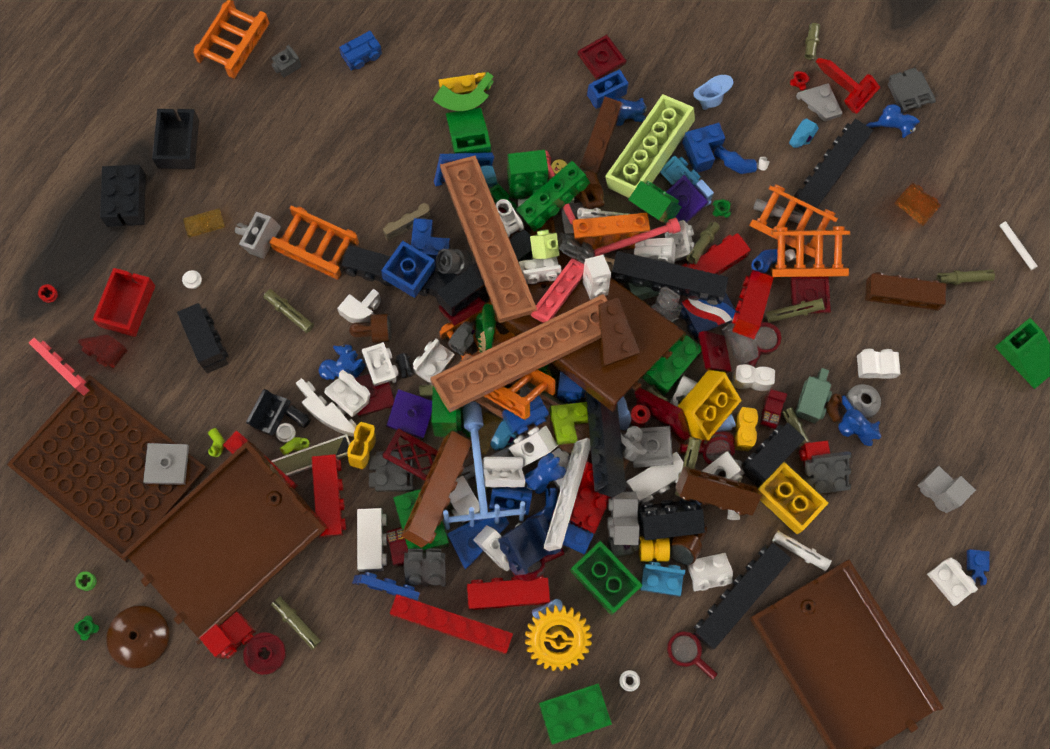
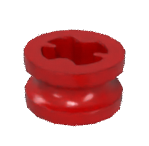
M47 284L39 288L38 295L44 302L51 303L57 299L58 292L52 285ZM50 290L52 292V295L49 294L50 297L47 298L44 295V293H47L46 291Z

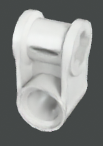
M505 199L499 200L496 208L508 237L518 230H524L523 223L511 203ZM498 208H505L507 213H501Z
M683 375L670 403L678 406V401H682L698 382Z

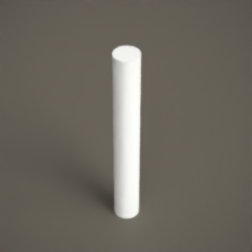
M1005 221L999 226L1030 270L1038 267Z

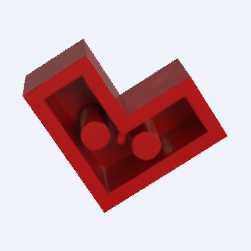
M236 611L223 624H215L199 639L214 657L224 660L225 658L230 659L237 653L236 649L241 644L246 645L256 631L242 614Z

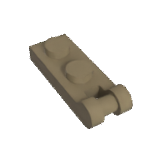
M422 203L419 205L418 210L413 213H407L400 220L388 223L383 228V234L387 242L413 229L414 218L430 219L429 205Z

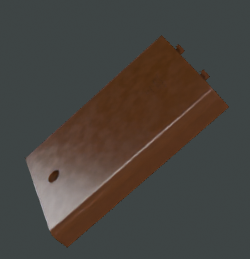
M559 250L560 256L556 257L558 265H561L562 272L572 257ZM583 278L553 318L590 301L582 282ZM610 278L609 293L605 297L608 301L619 298L640 353L602 367V340L600 338L551 362V364L614 412L617 402L631 388L637 391L642 384L638 383V381L662 356L667 360L672 356L673 352L669 351V349L678 340L683 342L686 332L613 278ZM554 281L527 284L535 305H537ZM495 313V320L499 323L498 318H497L496 313ZM530 314L500 324L517 336L542 324V322L533 318Z
M247 441L125 551L121 557L123 559L128 558L145 576L140 580L145 587L149 583L153 585L178 614L173 618L178 625L184 621L198 637L196 643L200 645L203 642L199 638L215 624H223L318 538L327 529V526L252 442ZM273 496L277 497L275 502L272 501Z
M849 559L749 618L828 749H875L909 728L910 733L919 729L916 722L934 711L944 709ZM807 604L811 606L810 610L806 609Z

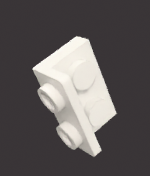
M684 220L679 221L680 232L675 234L664 233L665 238L673 237L676 248L674 262L686 259L695 246V242L692 241V236L694 235L693 228Z
M557 257L519 261L527 284L555 281L561 273V265H558Z
M437 338L426 345L425 353L421 357L418 356L413 363L414 373L429 384H432L430 377L443 372L455 357V354L441 345Z
M383 342L362 349V354L374 386L390 381L396 383V376H399L396 365L391 364L392 354L390 348H386Z
M344 370L340 371L339 378L326 387L324 391L328 397L351 417L369 404V390L365 386L360 385L351 374L346 373Z
M952 558L943 560L927 574L953 606L958 605L968 595L978 590L975 586V581L966 575L960 563Z

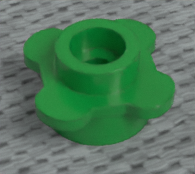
M721 199L713 202V216L728 218L731 215L729 211L731 203L729 201Z
M85 616L83 620L74 625V630L81 635V640L86 641L89 639V636L99 631V626L94 624L92 616Z

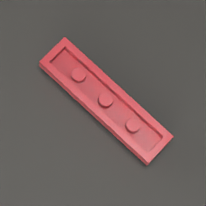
M573 258L569 261L537 303V311L531 314L533 318L544 323L555 316L583 278L584 264Z
M33 338L29 342L83 396L90 391L85 386L87 382L79 374L74 376L72 373L75 370L67 363L63 365L61 363L63 359L55 351L51 353L50 350L52 348L45 341L39 342Z

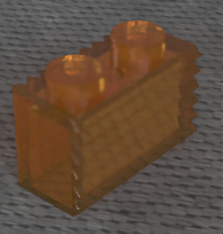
M912 183L895 202L898 207L922 226L941 207V204L938 203L935 197L929 196L921 186L915 185V183Z

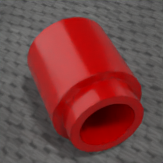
M636 405L630 413L631 425L638 426L639 428L644 427L650 418V410L645 405Z

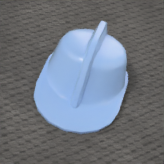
M728 75L715 76L695 89L694 97L700 101L704 110L719 106L723 101L724 94L733 86V79Z

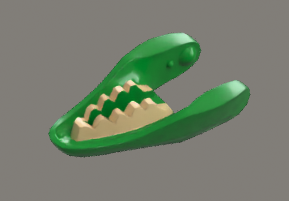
M489 303L483 306L482 313H479L475 318V338L479 344L480 353L492 348L495 333V311Z

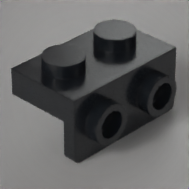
M263 389L246 423L257 431L274 436L291 401Z

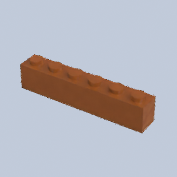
M451 431L444 437L401 537L421 548L428 543H432L436 536V532H434L436 526H439L443 519L441 514L450 503L449 495L457 486V476H460L464 470L463 462L471 453L469 448L472 442L454 431Z

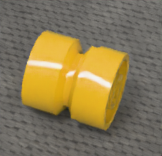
M643 536L639 537L640 562H652L653 559H656L657 562H669V538L645 540Z

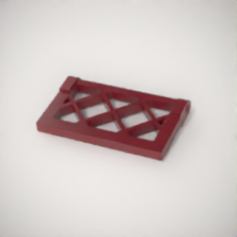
M398 428L382 457L425 481L427 475L422 471L431 468L433 464L431 455L436 457L438 450ZM399 437L408 441L409 444L400 446L398 442ZM414 445L426 451V453L417 455ZM411 447L413 456L404 458L401 448ZM393 450H398L400 460L390 455ZM427 456L431 466L421 468L418 458ZM415 459L418 469L406 464L405 461Z

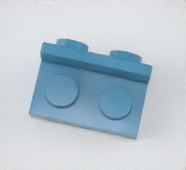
M674 155L660 171L672 185L685 175L696 186L701 177L694 169L690 171L687 168L688 162L682 156L678 158Z
M649 562V564L643 566L641 581L643 586L640 590L680 597L685 570H681V567L677 565L661 567V563Z

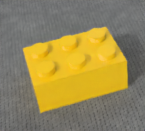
M708 370L677 407L683 410L691 437L708 441L742 400L725 372Z
M785 462L758 488L762 494L760 501L797 535L828 504L820 494Z

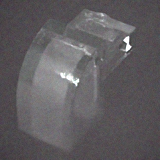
M666 286L661 288L656 303L651 306L672 323L677 321L682 306L678 304L680 296Z
M733 323L721 328L722 335L731 343L733 356L741 364L759 357L755 339L732 332Z

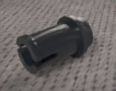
M407 353L397 355L395 360L399 365L402 379L408 378L406 370L409 377L414 375L409 362L410 356Z
M291 405L286 411L285 415L298 423L299 427L306 428L311 422L309 414H304L294 405Z

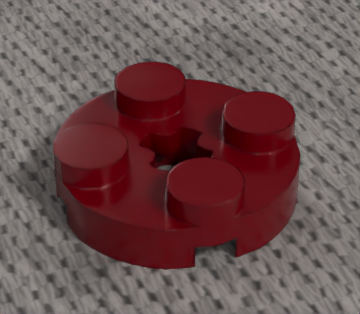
M271 633L256 634L244 648V662L248 668L257 674H272L284 664L286 658L285 645L278 636ZM263 648L270 651V655H268L266 660L259 655L263 652Z

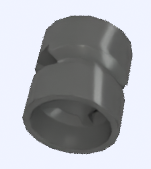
M441 249L436 256V266L441 273L463 274L472 265V258L467 250Z

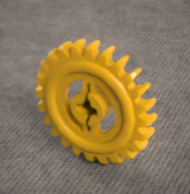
M554 605L553 612L546 607L545 615L538 611L540 619L532 617L535 625L528 623V628L531 631H526L525 635L530 639H526L525 644L531 645L527 647V652H534L531 654V659L538 658L536 661L537 665L544 663V669L551 666L552 671H555L557 667H559L560 671H563L564 666L571 669V663L578 665L577 659H585L582 653H589V649L585 646L592 644L590 640H587L592 637V633L587 632L590 629V625H584L586 618L580 619L581 613L579 611L573 615V607L566 612L565 605H562L561 611H558L557 606ZM555 625H563L568 627L572 631L573 636H567V633L563 627ZM544 641L550 642L551 646L555 649H563L566 645L571 646L563 652H553L545 646Z

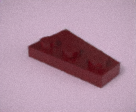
M641 388L634 392L637 404L648 407L650 415L665 426H670L671 431L683 440L690 437L681 408Z

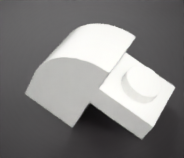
M373 289L362 302H359L349 294L337 308L339 315L351 323L371 322V314H374L372 309H377L381 302L380 294Z

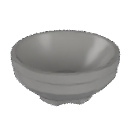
M865 384L854 386L846 395L853 408L860 411L866 419L873 417L880 409V395L872 386ZM862 394H868L871 397L870 404H865L861 400Z

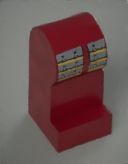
M773 389L767 392L761 413L760 425L776 429L783 404L787 397L786 393Z
M402 527L386 531L395 568L404 565V553H408L406 540L401 537Z

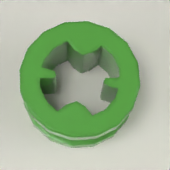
M81 572L75 580L76 586L84 591L92 590L97 582L96 577L89 572ZM86 576L91 579L87 586L81 583L85 580Z

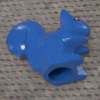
M351 345L333 346L335 352L340 356L337 361L331 359L323 361L318 371L319 375L326 380L334 379L336 376L339 377V373L342 370L356 378L366 367V364L362 363V359L355 360L358 354L355 350L352 351Z

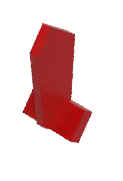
M818 58L815 61L827 76L850 93L844 102L852 113L858 114L880 89L879 84L872 75L867 74L858 84L831 60Z

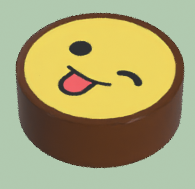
M563 159L553 160L551 167L555 175L568 163Z

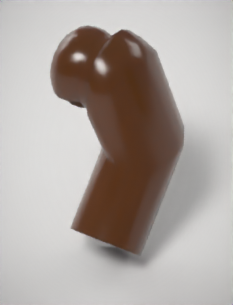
M837 393L831 395L829 402L825 406L827 413L834 423L842 419L837 410L842 397Z

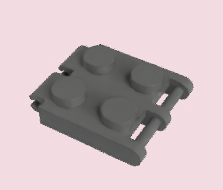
M916 68L905 70L904 73L899 72L889 76V83L887 85L898 107L901 108V113H905L912 108L918 109L921 105L927 103L933 104L936 102L922 71L918 72Z
M562 232L559 234V250L574 259L576 258L583 264L585 259L595 257L594 249L590 244L586 242L580 244L573 235L568 233L566 236Z
M398 451L391 452L390 455L400 460ZM402 451L404 458L413 456L412 451ZM376 452V455L370 456L369 470H376V473H369V488H375L376 492L415 491L412 473L382 457L384 452ZM413 459V460H410V466H412L413 468H414V459ZM408 474H409V486H407V476H408Z
M851 452L812 456L811 460L805 461V474H807L805 481L818 494L850 490L849 474H851V468H849V458H851Z
M408 549V553H404L406 585H423V587L441 585V587H446L445 553H441V549H427L426 553H423V549Z

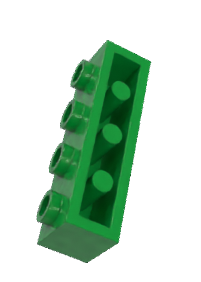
M571 161L520 205L516 211L533 231H536L549 218L556 215L565 204L570 203L579 192L585 190L590 181L586 174Z

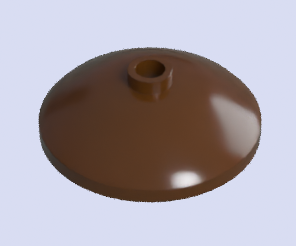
M133 606L123 610L113 619L108 628L106 637L108 651L117 663L128 668H143L153 664L163 655L169 642V627L165 618L157 610L147 606ZM136 632L137 637L132 640L131 634Z

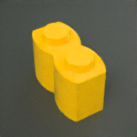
M742 407L735 417V450L749 452L756 443L757 432L755 426L758 422V413L754 408Z
M360 422L356 426L354 440L350 443L347 451L350 466L364 469L370 459L369 452L376 443L374 425Z

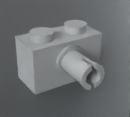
M256 212L249 226L238 223L237 226L241 228L235 227V233L243 236L239 243L240 246L249 254L264 259L271 247L270 240L273 236H277L281 226L272 217Z

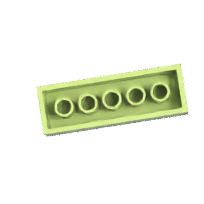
M662 94L606 174L608 189L629 198L640 181L644 183L650 181L652 183L683 139L685 132L694 123V107Z

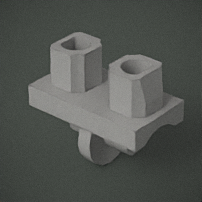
M638 426L628 428L626 434L621 433L623 457L633 462L638 453L645 455L647 452L639 443L643 432Z

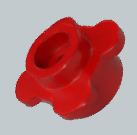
M802 71L794 72L790 85L796 86L800 90H805L810 77Z

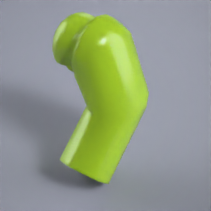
M213 428L208 432V435L213 440L208 453L212 457H218L223 453L225 440L218 430Z
M294 437L280 447V451L286 456L293 450L309 448L310 442L307 438Z

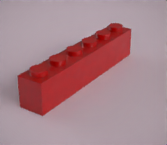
M396 594L390 611V615L505 655L513 633Z

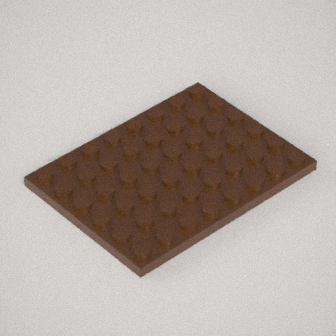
M88 375L84 380L87 382L85 386L90 391L83 396L75 389L7 465L123 561L128 562L130 559H123L121 555L180 502L205 473L207 468L188 453L185 485L145 484L143 481L148 443H176L92 376Z

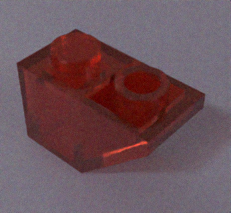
M108 334L79 339L77 342L82 346V352L89 357L92 354L96 356V361L104 367L109 365L114 368L128 351L121 343Z

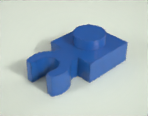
M969 549L967 550V570L972 571L970 577L975 583L976 577L980 579V586H984L987 583L984 572H989V551Z

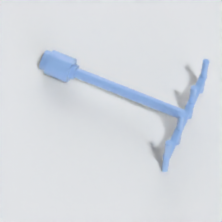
M470 402L464 405L462 414L464 428L471 432L480 513L474 514V508L470 507L468 515L449 517L448 511L444 510L443 522L445 529L449 530V523L469 521L470 526L474 527V520L494 518L495 524H499V517L519 515V520L523 521L526 512L524 501L520 502V509L500 511L499 504H496L495 511L488 512L478 433L480 428L483 427L482 409L477 402Z

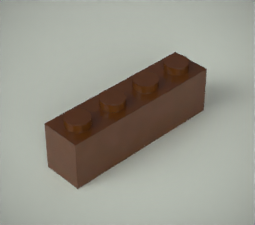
M604 97L580 168L597 174L600 172L624 103Z
M876 272L872 273L866 280L865 301L939 311L946 303V283H940L938 280L924 281L917 277L903 278L901 275L888 276Z
M685 466L675 487L679 496L685 500L690 501L693 499L706 506L709 504L715 505L721 510H733L743 516L745 514L754 515L762 496L756 486Z

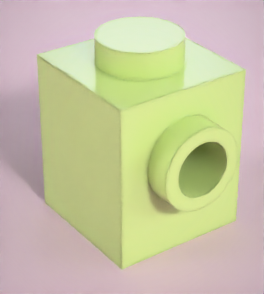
M549 230L537 231V235L530 236L533 259H548L560 256L557 233H549Z

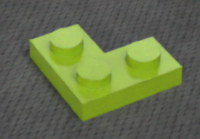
M587 402L554 405L549 408L557 445L576 443L578 439L574 424L589 423Z

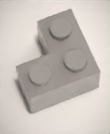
M940 466L932 469L917 485L921 493L926 497H930L935 502V506L945 513L960 507L976 491L962 476L953 480Z
M622 492L608 499V510L611 511V517L607 519L609 537H613L614 545H638V497L636 492Z

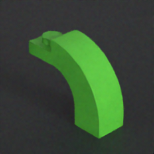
M486 72L477 87L467 94L454 93L442 85L432 100L442 107L454 111L473 109L488 98L489 95L483 91L484 89L489 90L493 84V75Z

